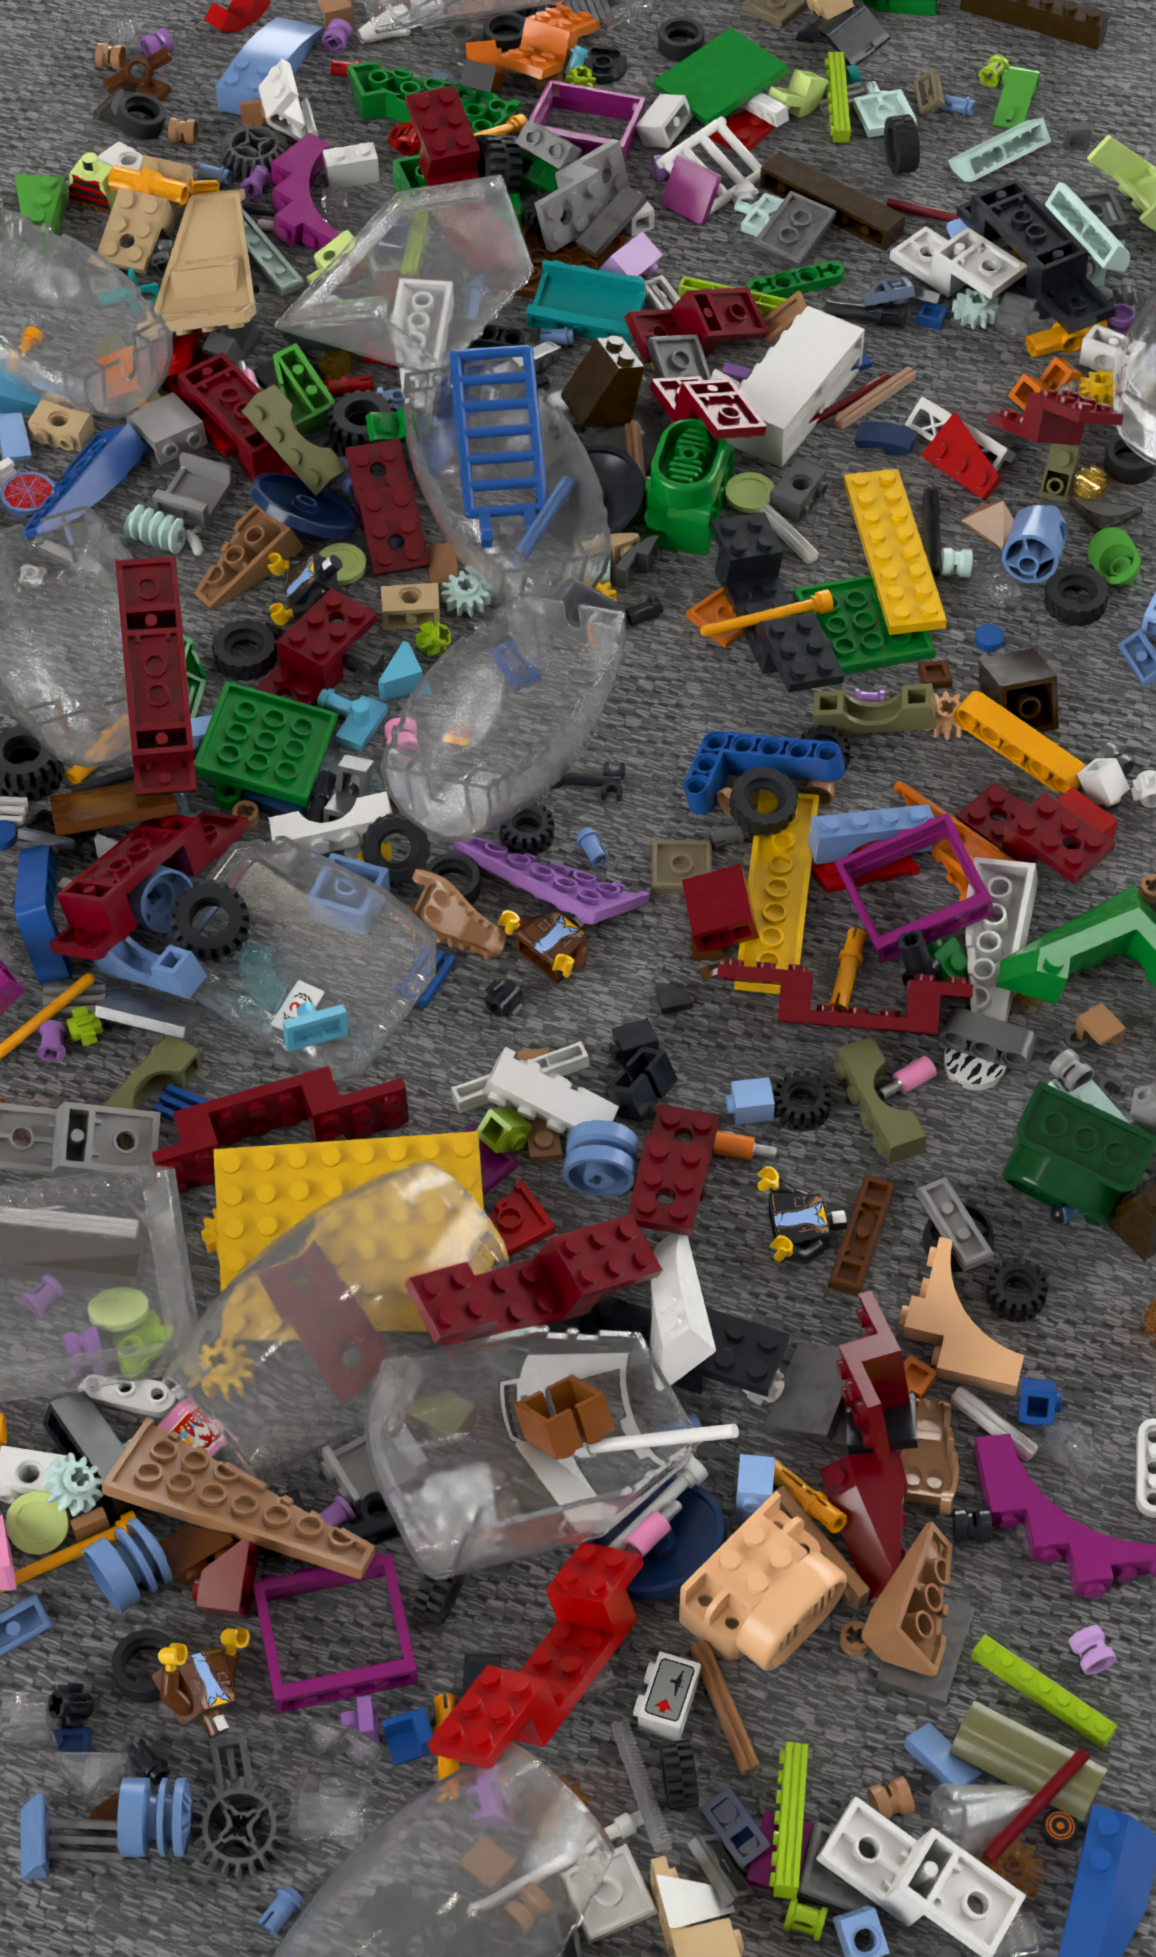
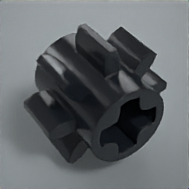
M501 979L499 982L494 980L485 989L488 993L485 997V1005L495 1016L502 1017L508 1014L514 1016L523 1007L520 1003L523 999L521 997L523 992L519 985L510 979Z
M59 1684L58 1691H54L50 1695L48 1712L52 1718L58 1719L59 1728L82 1727L83 1720H87L91 1716L93 1699L89 1693L83 1692L84 1684Z

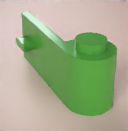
M1010 66L1009 70H1004L1001 82L1004 87L992 126L1010 129L1026 120L1032 97L1036 95L1041 71Z

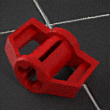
M411 119L407 124H396L387 137L389 144L403 155L412 156L416 151L421 150V143Z

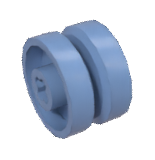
M606 1120L584 1121L573 1126L567 1136V1156L565 1157L563 1171L564 1180L571 1188L587 1195L617 1196L629 1191L634 1185L635 1161L638 1148L637 1136L626 1126Z

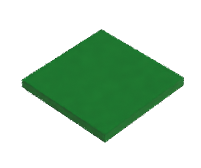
M731 27L652 82L654 88L662 94L685 95L692 115L705 125H708L721 116H727L789 73V69L784 62Z
M871 575L793 589L796 603L809 600L811 596L815 595V592L826 589L830 591L834 604L832 612L820 614L819 612L809 611L801 613V615L815 614L844 674L935 658L936 651L928 631L889 635Z
M226 681L194 761L195 775L307 807L310 794L312 793L337 724L339 713Z

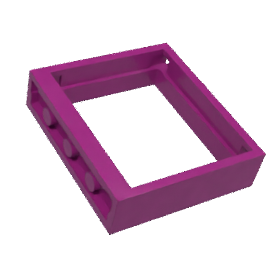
M549 80L529 120L544 126L553 107L630 121L620 141L625 162L638 136L636 125L645 114L646 98ZM553 87H558V88H560V90H559V89H555L554 91H552V88H553ZM544 126L581 148L582 152L578 159L612 140L610 138Z
M948 813L935 819L930 818L925 823L914 828L904 829L896 836L884 841H876L870 847L857 853H849L848 857L835 862L839 877L881 964L901 956L897 939L903 933L913 930L922 932L925 942L928 944L995 915L992 899ZM947 839L975 895L879 937L853 879Z
M376 1553L361 1580L327 1568L316 1570L304 1568L292 1575L283 1577L267 1576L259 1582L252 1583L277 1714L418 1684L417 1668L392 1553L386 1555ZM385 1576L403 1659L282 1685L267 1601Z

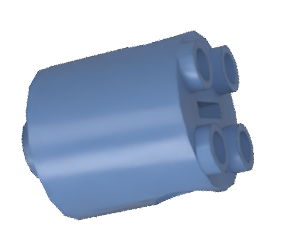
M1032 505L1017 512L1002 551V563L1006 571L1015 579L1025 583H1039L1049 579L1055 573L1068 537V525L1060 514L1059 509L1053 505Z

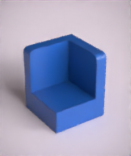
M424 1707L382 1721L384 1736L394 1765L398 1766L432 1754L427 1742L431 1739L433 1733Z

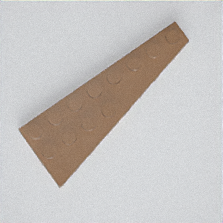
M146 1417L102 1483V1494L209 1530L228 1534L239 1540L247 1539L255 1545L360 1580L375 1556V1545L343 1527L339 1529L336 1526L332 1527L323 1522L321 1519L322 1515L313 1510L310 1513L302 1510L293 1504L294 1499L287 1495L281 1498L267 1490L266 1483L229 1462L225 1464L221 1461H216L209 1457L206 1449L199 1445L196 1448L180 1440V1434L173 1430L167 1433L155 1426V1420Z

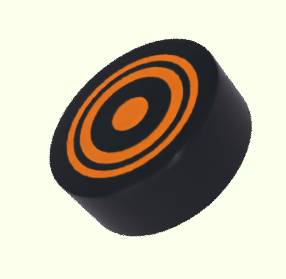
M1058 1808L1051 1809L1042 1819L1041 1835L1045 1842L1055 1848L1068 1847L1076 1840L1079 1831L1078 1820Z

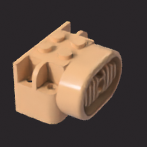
M777 1491L734 1532L680 1589V1624L700 1641L709 1642L712 1651L724 1660H737L746 1655L765 1671H770L780 1666L804 1643L835 1608L847 1585L846 1574L820 1553L821 1549L817 1540L804 1530V1520L799 1516L791 1519L780 1510L781 1495Z

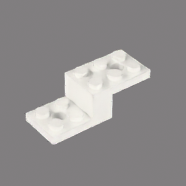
M925 226L890 251V260L939 292L946 294L947 297H950L968 284L988 298L993 299L1027 274V265L968 227L948 241Z
M857 1796L850 1801L816 1858L818 1862L907 1927L925 1915L981 1957H993L1026 1897L1024 1893L936 1829L931 1828L919 1840H915ZM860 1841H866L872 1845L875 1852L873 1859H867L860 1853L858 1846ZM969 1896H975L982 1902V1914H975L970 1910L967 1903Z

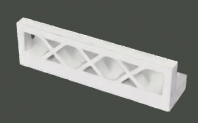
M921 396L905 425L932 441L938 433L937 428L943 427L952 414ZM924 410L930 415L931 425L920 428L915 425V422ZM936 418L942 422L936 423ZM963 421L977 444L984 447V449H981L983 453L992 452L997 455L992 464L997 472L1005 460L1009 463L1013 462L1017 455L1015 452ZM932 430V431H933V435H931V434L928 433L927 431Z

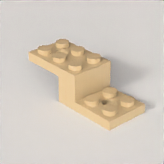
M143 155L138 170L141 171L143 168L152 169L159 172L163 177L186 182L188 186L194 172L191 165ZM119 188L95 260L98 264L115 268L119 267L124 270L133 268L134 272L146 275L158 238L171 239L181 206L170 204L166 198ZM126 239H135V242L131 247H122L123 242Z
M666 1856L651 1859L650 1887L655 1906L658 1910V1917L669 1957H742L741 1953L744 1952V1944L739 1929L733 1930L730 1917L689 1927L690 1924L674 1929L669 1927L656 1875L678 1878L675 1867L669 1868Z

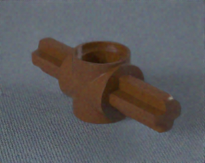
M162 48L146 58L144 55H141L121 66L123 70L104 80L103 85L109 94H113L129 84L134 87L154 76L153 71L173 60L167 48ZM135 64H141L145 68L144 75L140 78H135L131 75V68Z

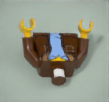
M503 911L497 924L499 926H506L504 931L507 935H512L513 932L516 933V951L557 984L565 977L568 978L570 974L580 973L585 969L589 953L585 931L591 927V924L582 922L580 917L576 915L569 920L559 911H552L547 915L531 918H519L512 911Z
M225 1629L220 1636L222 1644L226 1647L225 1651H222L221 1647L188 1655L187 1647L182 1643H172L170 1647H164L160 1650L158 1655L159 1661L166 1665L154 1673L152 1679L161 1692V1701L172 1710L180 1724L186 1726L202 1721L209 1738L217 1737L229 1730L222 1712L237 1702L235 1673L239 1654L236 1653L237 1648L242 1649L247 1646L250 1638L247 1629Z

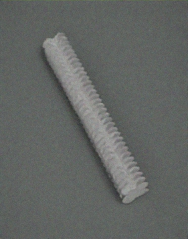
M629 1720L614 1721L610 1726L612 1727L613 1736L624 1763L627 1777L632 1786L635 1800L640 1809L643 1823L648 1832L650 1843H652L653 1851L657 1853L663 1850L669 1851L673 1847L670 1846L672 1844L670 1842L671 1838H669L670 1834H667L669 1831L666 1830L667 1826L663 1822V1815L659 1811L660 1807H657L659 1803H656L658 1800L655 1799L656 1795L652 1791V1784H649L651 1780H648L647 1769L644 1768L645 1765H642L644 1761H641L643 1758L640 1757L639 1747L636 1746L635 1735H632L631 1724H629Z

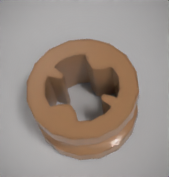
M249 800L236 803L232 808V815L246 817L241 814L244 812L247 815L251 814L250 817H247L250 824L249 829L254 828L260 821L258 806Z
M1156 874L1146 875L1140 884L1139 892L1150 904H1156V889L1154 892L1149 890L1154 886L1156 887Z
M850 1621L841 1630L840 1647L850 1656L859 1657L870 1650V1647L863 1639L861 1645L857 1641L852 1644L849 1642L850 1633L855 1636L862 1634L865 1627L864 1622Z

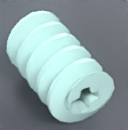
M138 504L129 514L123 527L125 537H131L133 540L138 541L141 540L145 544L160 547L164 551L170 550L173 554L180 552L185 545L187 532L183 528V519L177 518L174 521L173 515H167L164 518V513L161 511L156 512L154 515L153 508L145 510L141 504Z

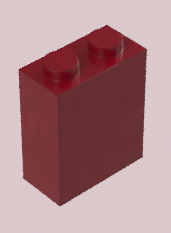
M741 864L682 880L692 936L699 953L759 938L749 886Z

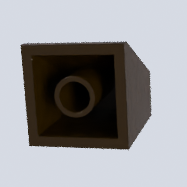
M609 336L608 338H597L561 392V398L582 427L630 423L634 415L644 365L622 337Z
M1034 648L978 659L979 684L983 694L1039 733L1059 729L1057 675Z
M1156 1176L1148 1179L1122 1198L1121 1202L1116 1206L1115 1215L1111 1223L1108 1225L1144 1262L1156 1254Z

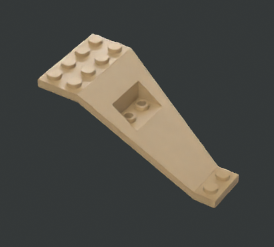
M244 188L196 194L188 198L152 315L139 324L141 336L150 335V339L165 337L166 333L176 331V335H186L192 333V330L202 328V332H211L218 330V327L228 325L229 329L244 327V323L250 322V319L257 314L241 201L246 199Z

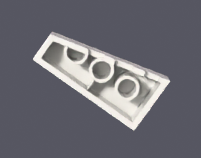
M507 1047L499 1055L483 1089V1093L488 1095L487 1099L500 1106H505L507 1103L518 1108L517 1113L530 1120H534L535 1117L547 1122L546 1126L549 1129L562 1134L564 1131L569 1132L573 1126L584 1121H613L619 1106L585 1088L578 1087L577 1091L571 1089L572 1083L558 1074H549L548 1076L543 1074V1070L540 1068L541 1065L530 1059L527 1061L514 1059L513 1057L516 1052Z

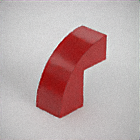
M232 0L228 9L213 2L204 20L223 32H238L257 21L267 10L271 1Z

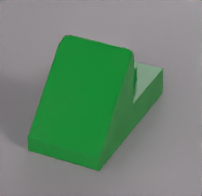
M404 406L395 413L370 412L366 415L370 443L399 438L401 443L420 442L416 414L408 407Z

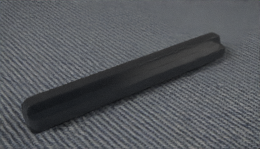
M926 488L923 494L924 550L932 575L937 577L941 571L939 492L936 488Z

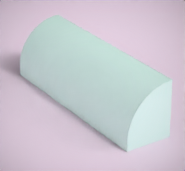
M1043 118L1027 120L948 159V163L953 172L963 181L973 182L1050 143L1051 139Z
M1059 182L1046 201V207L1104 269L1125 272L1130 261L1129 251L1066 184Z

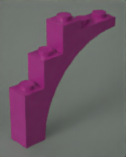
M308 133L272 161L271 183L276 185L273 188L272 209L278 212L274 218L273 236L292 247L301 242L318 252L340 234L321 217L310 195L312 183L324 169L323 150H327L330 147L329 143L311 133Z
M1011 1434L976 1437L973 1454L984 1506L990 1509L991 1527L999 1526L1001 1529H1012L1023 1523L1031 1561L1041 1560L1043 1563L1051 1564L1066 1557L1074 1596L1085 1595L1086 1598L1090 1599L1101 1597L1110 1591L1113 1578H1117L1121 1582L1131 1581L1139 1575L1151 1574L1152 1577L1156 1578V1545L1119 1540L1096 1532L1075 1521L1051 1503L1032 1482L1018 1458Z

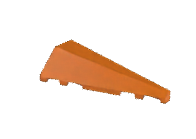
M897 780L893 787L895 793H901L907 803L906 806L929 804L934 819L947 813L904 782ZM949 814L972 862H974V857L1015 861ZM945 839L933 844V849L930 852L938 863L942 862L949 873L946 876L948 882L955 884L961 893L958 897L959 900L966 899L969 882L948 840Z

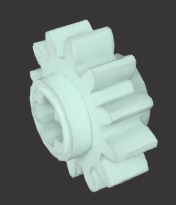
M967 288L966 295L957 293V299L953 300L952 311L954 312V319H961V326L968 323L972 329H975L976 325H980L985 329L987 322L995 324L996 317H999V298L994 297L990 299L977 290L971 291Z
M460 571L459 577L456 578L453 575H449V583H442V603L447 604V611L457 609V616H461L463 611H466L472 617L473 610L477 609L479 612H484V605H490L491 584L486 583L485 576L476 578L475 571H472L470 575H465L463 571Z
M69 1453L64 1459L57 1456L42 1473L47 1481L41 1486V1489L51 1491L47 1502L53 1503L57 1501L59 1503L58 1512L60 1513L67 1507L70 1508L72 1516H76L81 1510L87 1513L103 1496L98 1488L104 1480L94 1478L93 1475L97 1472L98 1467L93 1466L89 1469L86 1466L87 1458L85 1456L78 1462L75 1461L73 1453Z

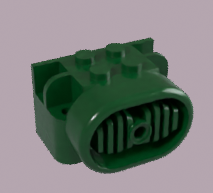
M1038 1081L1014 1130L1012 1138L1015 1146L1002 1171V1177L1015 1189L1051 1207L1056 1205L1062 1208L1068 1204L1070 1205L1069 1209H1078V1213L1084 1216L1087 1223L1106 1227L1111 1223L1115 1215L1116 1206L1121 1202L1122 1198L1130 1194L1139 1184L1156 1149V1136L1042 1081Z

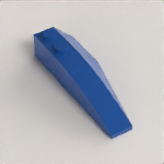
M129 423L95 434L63 472L66 478L56 482L52 489L55 493L44 499L41 504L44 509L36 512L20 534L23 539L41 534L66 523L85 512L114 487L121 485L127 480V473L143 461L141 456L148 449Z
M1093 1804L1087 1822L1057 1957H1122L1128 1947L1134 1932L1146 1912L1156 1867V1835L1131 1815Z

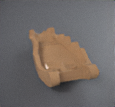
M421 869L415 870L412 879L416 883L424 885V889L415 907L400 903L395 914L410 922L427 939H433L436 943H448L450 948H459L462 951L469 949L474 953L482 955L485 961L496 958L504 949L507 939L505 932L478 913L459 890L444 877Z
M915 1398L918 1448L896 1450L900 1453L907 1479V1495H903V1503L907 1501L939 1506V1514L949 1516L959 1479L958 1454L954 1449V1437L952 1428H950L951 1404L941 1400L932 1401L926 1398Z

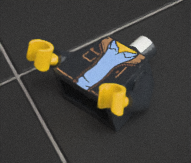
M272 553L268 556L272 564L267 566L274 575L279 576L286 569H290L286 573L288 609L285 610L281 603H275L269 607L271 618L275 624L279 626L284 625L289 621L290 617H294V620L301 618L331 588L338 591L337 572L343 567V563L336 555H330L328 558H325L317 553H311L305 557H290L289 560H283L278 553Z
M766 1166L758 1172V1176L763 1178L757 1183L758 1189L763 1192L770 1189L772 1192L769 1193L768 1214L774 1241L769 1247L776 1249L774 1259L777 1262L791 1261L807 1265L820 1256L824 1250L829 1249L830 1231L846 1230L847 1223L844 1210L826 1212L822 1195L812 1194L792 1186L780 1179L778 1172L771 1166Z

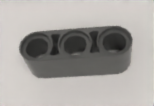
M954 1008L948 1015L940 1035V1041L952 1050L1012 1069L1023 1070L1029 1064L1037 1043V1036L1026 1028L966 1009Z

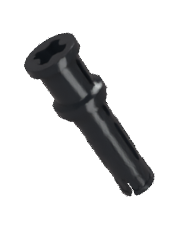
M827 300L825 313L837 318L875 322V325L879 327L885 324L899 326L900 329H904L907 305L895 307L879 303L877 306H864V304ZM842 309H846V310L863 311V313L845 312V311H841V310H842ZM887 314H890V315H898V317H890V316H886V315H887Z

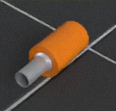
M717 1131L713 1154L752 1161L753 1155L775 1158L777 1147L756 1144V1137L735 1134L731 1131Z

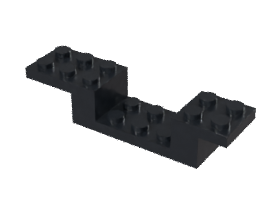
M1017 178L972 195L970 202L957 206L956 215L968 228L989 241L1003 237L1027 263L1026 289L1068 334L1115 316L1116 307L1086 277L1088 251Z
M765 512L711 520L710 529L719 546L715 574L721 587L724 588L726 598L729 604L732 605V610L736 617L792 604L779 578L784 551ZM814 613L760 621L759 624L743 628L744 636L762 674L779 672L788 693L843 683L845 674Z
M603 1294L588 1314L543 1327V1337L606 1343L611 1344L612 1350H630L627 1371L658 1380L650 1347L652 1310ZM705 1307L716 1352L672 1385L702 1395L707 1380L710 1378L768 1397L787 1348L790 1334Z

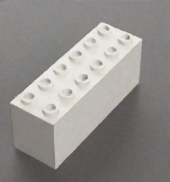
M807 306L801 315L798 314L795 317L791 327L787 331L784 330L777 344L768 349L762 362L754 366L752 374L747 380L744 379L740 383L739 390L767 425L765 436L726 439L727 444L734 445L737 449L782 468L818 421L816 419L809 423L810 420L817 413L821 414L825 408L832 405L859 372V368L852 371L851 368L854 365L860 366L862 364L865 329Z

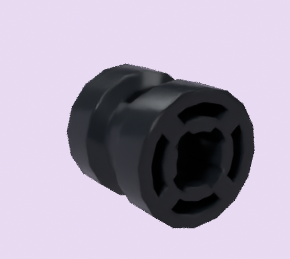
M953 1508L952 1527L954 1543H966L968 1540H976L978 1543H990V1509L978 1508L975 1512H968L965 1508Z

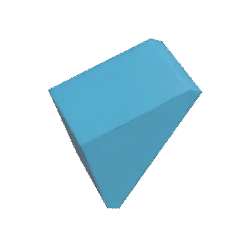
M402 642L378 681L380 700L387 701L424 690L423 672L408 642Z

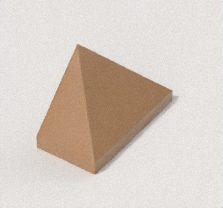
M798 290L763 319L769 330V333L764 337L767 343L778 342L784 330L787 331L798 314L801 315L807 306L802 292Z
M1003 500L980 505L964 517L961 523L1003 551L1014 519Z
M456 542L428 543L430 583H438V587H442L443 582L449 583V575L458 577Z

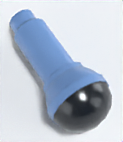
M1068 1204L1064 1208L1053 1205L1050 1209L1051 1219L1061 1225L1066 1224L1073 1217L1083 1215L1079 1214V1210L1076 1208L1074 1210L1069 1209L1070 1205Z

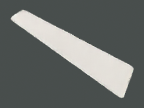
M528 1441L515 1443L568 1518L573 1519L612 1511V1507L558 1460L556 1461Z
M656 1875L668 1924L671 1929L735 1912L733 1905L728 1908L724 1906L714 1887L710 1884Z

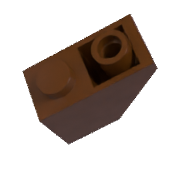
M186 1524L158 1542L166 1555L173 1578L188 1586L193 1585L195 1579H200L201 1571L239 1541L228 1534Z

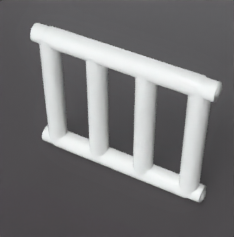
M723 116L709 123L656 161L659 168L664 167L669 174L677 155H682L707 168L691 150V148L699 143L736 183L729 190H726L720 183L717 191L719 197L714 200L709 215L735 198L733 192L737 185L741 183L756 184L760 181L762 165L725 125L726 119ZM718 131L751 168L753 173L744 178L709 139V136Z

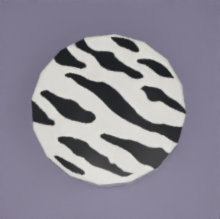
M946 1048L944 1053V1070L949 1079L954 1083L956 1081L962 1084V1087L968 1090H985L994 1087L999 1083L1007 1069L1006 1066L950 1048Z

